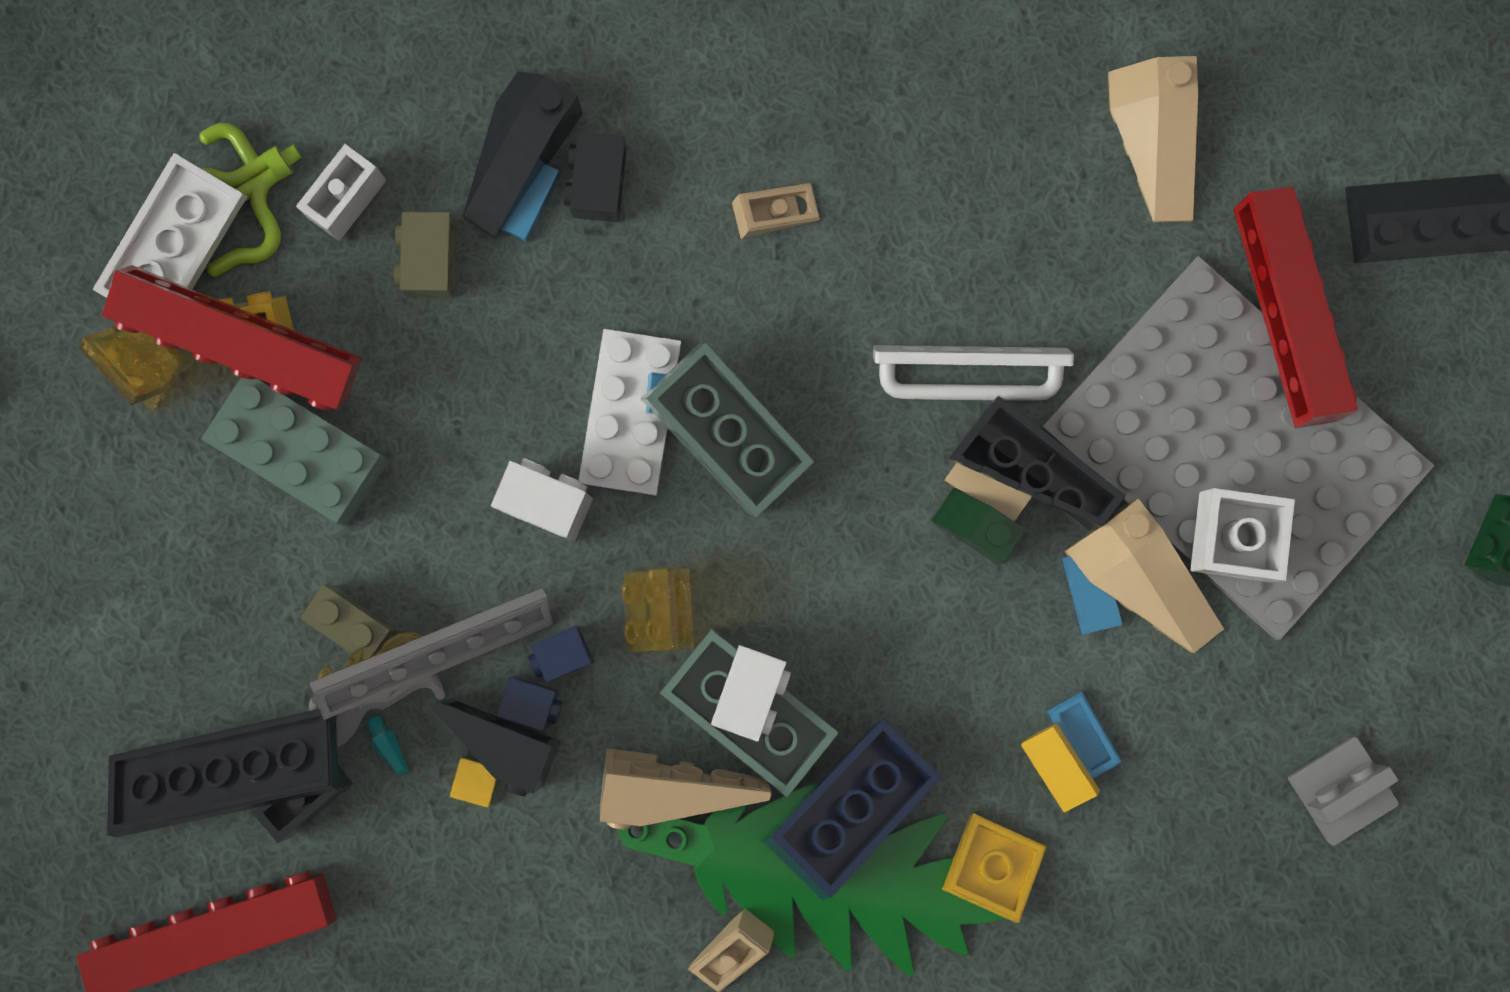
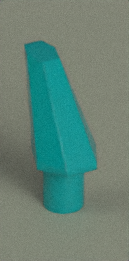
M381 716L369 719L366 724L373 737L370 741L371 747L398 776L408 772L409 769L393 730L388 731Z

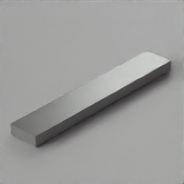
M542 588L310 682L323 719H328L553 625L548 597Z

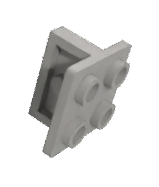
M1356 737L1346 739L1288 776L1289 782L1326 841L1333 846L1398 806V801L1389 788L1398 782L1397 777L1389 766L1373 763Z

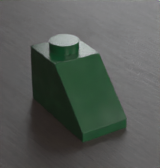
M955 488L951 490L931 520L996 565L1005 562L1026 530L992 506Z

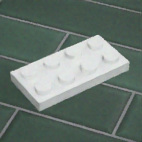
M173 153L93 290L107 298L115 270L130 265L193 289L247 196Z
M603 329L579 481L583 482V485L657 496L668 428L655 414L646 413V404L641 398L647 393L648 374L652 372L667 374L678 364L681 341Z

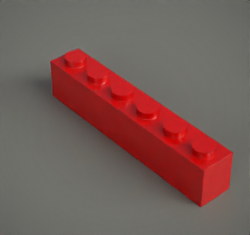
M1294 187L1250 192L1233 210L1294 427L1296 429L1338 422L1358 411L1356 404L1357 395L1349 380L1345 366V353L1339 345L1335 332V319L1326 301L1324 281L1317 270L1313 256V243L1307 235L1302 218L1303 209L1301 203L1297 200Z
M133 265L115 270L102 313V317L115 321V327L130 333H145L154 337V342L158 345L171 349L183 348L193 352L192 356L198 361L207 364H217L218 362L232 368L231 372L236 376L249 380L258 378L270 383V388L276 392L286 395L296 393L308 398V402L312 406L323 410H332V408L337 410L348 400L362 360L360 356Z
M306 870L286 877L287 885L273 890L271 883H266L247 890L248 898L233 902L232 895L207 903L208 911L194 915L193 908H189L167 916L169 923L156 928L154 921H149L129 928L130 936L116 940L114 933L94 939L89 942L91 949L76 956L85 991L128 992L327 927L335 922L337 918L324 873L311 877L310 871Z

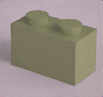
M402 212V224H397L395 228V242L397 248H401L400 263H395L394 282L396 286L400 287V291L407 298H454L456 221L449 212Z
M323 584L300 617V619L360 661L384 653L399 632L394 626L333 585Z

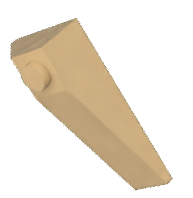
M1196 56L1155 57L1109 71L1110 113L1114 123L1116 122L1124 142V149L1132 162L1138 178V185L1153 223L1192 222L1198 114Z
M1139 499L1124 504L1108 518L1102 527L1089 531L1064 551L1067 556H1071L1092 584L1119 601L1120 605L1127 610L1135 612L1150 622L1155 629L1190 653L1197 652L1224 630L1165 532Z
M606 748L600 801V822H607V825L612 828L628 829L631 825L645 826L769 801L771 797L769 783L764 778L723 769L713 770L710 775L703 773V770L695 767V763L681 761L679 765L668 766L658 763V755Z

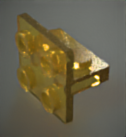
M115 326L83 337L79 346L81 352L131 405L143 402L151 411L161 407L184 362L183 357L176 349L158 345L154 342V337L142 332H126Z
M662 568L624 573L622 597L625 601L626 625L624 633L628 643V651L645 652L694 648L689 568Z

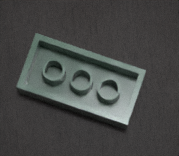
M706 343L698 344L641 398L745 512L751 516H759L814 463L810 456Z
M258 378L254 380L239 379L201 438L206 443L330 520L345 526L349 525L390 461L384 455L287 395L274 391L270 388L269 384Z
M711 629L660 694L788 797L838 735V731L786 689L783 696L775 693L770 707L771 710L777 712L769 735L761 733L758 742L711 725L737 652L735 647Z

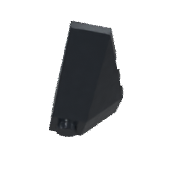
M519 71L516 73L495 104L463 213L464 219L494 238L498 237L503 226L544 165H548L583 113L576 94L545 75Z

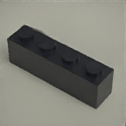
M999 395L988 405L948 458L1067 512L1090 531L1102 527L1126 496Z

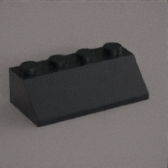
M1500 174L1349 186L1345 188L1354 263L1506 251L1510 249V185Z

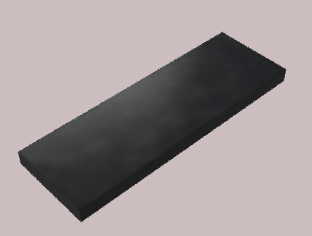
M320 709L110 755L107 835L117 838L339 790L336 715L324 720Z

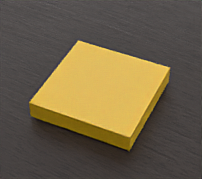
M970 814L942 890L1014 923H1019L1047 846L979 815Z

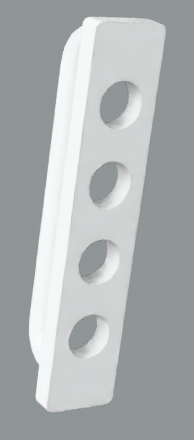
M873 345L874 362L880 364V384L886 393L899 399L994 400L999 395L1005 401L1047 400L1056 395L1061 388L1064 366H1073L1074 353L1068 348ZM895 364L1048 366V378L1043 385L901 384L895 379Z

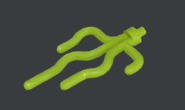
M231 123L211 125L200 133V141L205 145H211L220 139H229L245 165L231 172H224L214 168L200 169L231 187H237L235 188L236 190L247 196L245 201L251 198V206L256 218L264 229L265 239L258 247L237 248L212 261L207 266V272L212 277L221 276L240 264H258L276 253L281 243V231L278 222L268 207L267 193L275 183L294 173L291 165L303 158L294 144L283 151L274 146L260 156H257L245 134L239 127Z

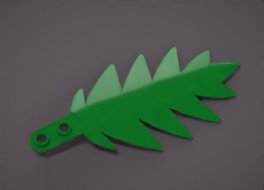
M818 783L791 792L788 797L783 796L749 813L740 821L738 819L748 805L714 811L705 821L704 825L683 819L643 826L641 837L633 836L631 827L628 829H618L620 840L630 849L695 866L694 872L698 884L707 899L721 915H725L728 912L724 890L725 884L731 896L743 910H748L773 930L774 937L772 942L789 958H794L796 955L793 899L804 919L820 941L847 971L852 968L850 911L863 930L883 953L908 976H912L914 970L903 917L939 945L963 956L968 955L969 950L967 949L960 925L984 924L1005 919L942 890L954 857L914 867L948 819L946 813L918 821L888 835L832 898L821 900L764 842L767 836ZM672 832H677L682 837V844L678 848L673 847L669 842V836Z

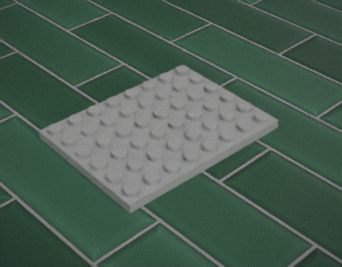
M1199 256L1188 265L1041 427L1048 435L1126 495L1122 500L1124 504L1139 499L1163 529L1175 550L1190 563L1192 561L1199 492L1217 488L1295 499L1286 581L1263 582L1202 573L1275 640L1282 639L1434 467L1427 458L1358 397L1356 401L1358 411L1338 422L1295 429L1263 313Z

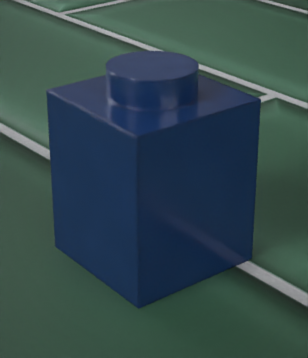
M579 626L571 627L532 644L533 654L528 656L535 675L538 678L543 676L546 682L553 681L594 663Z
M515 676L509 677L497 717L544 731L548 728L549 723L556 724L563 705V701L557 700L560 690Z

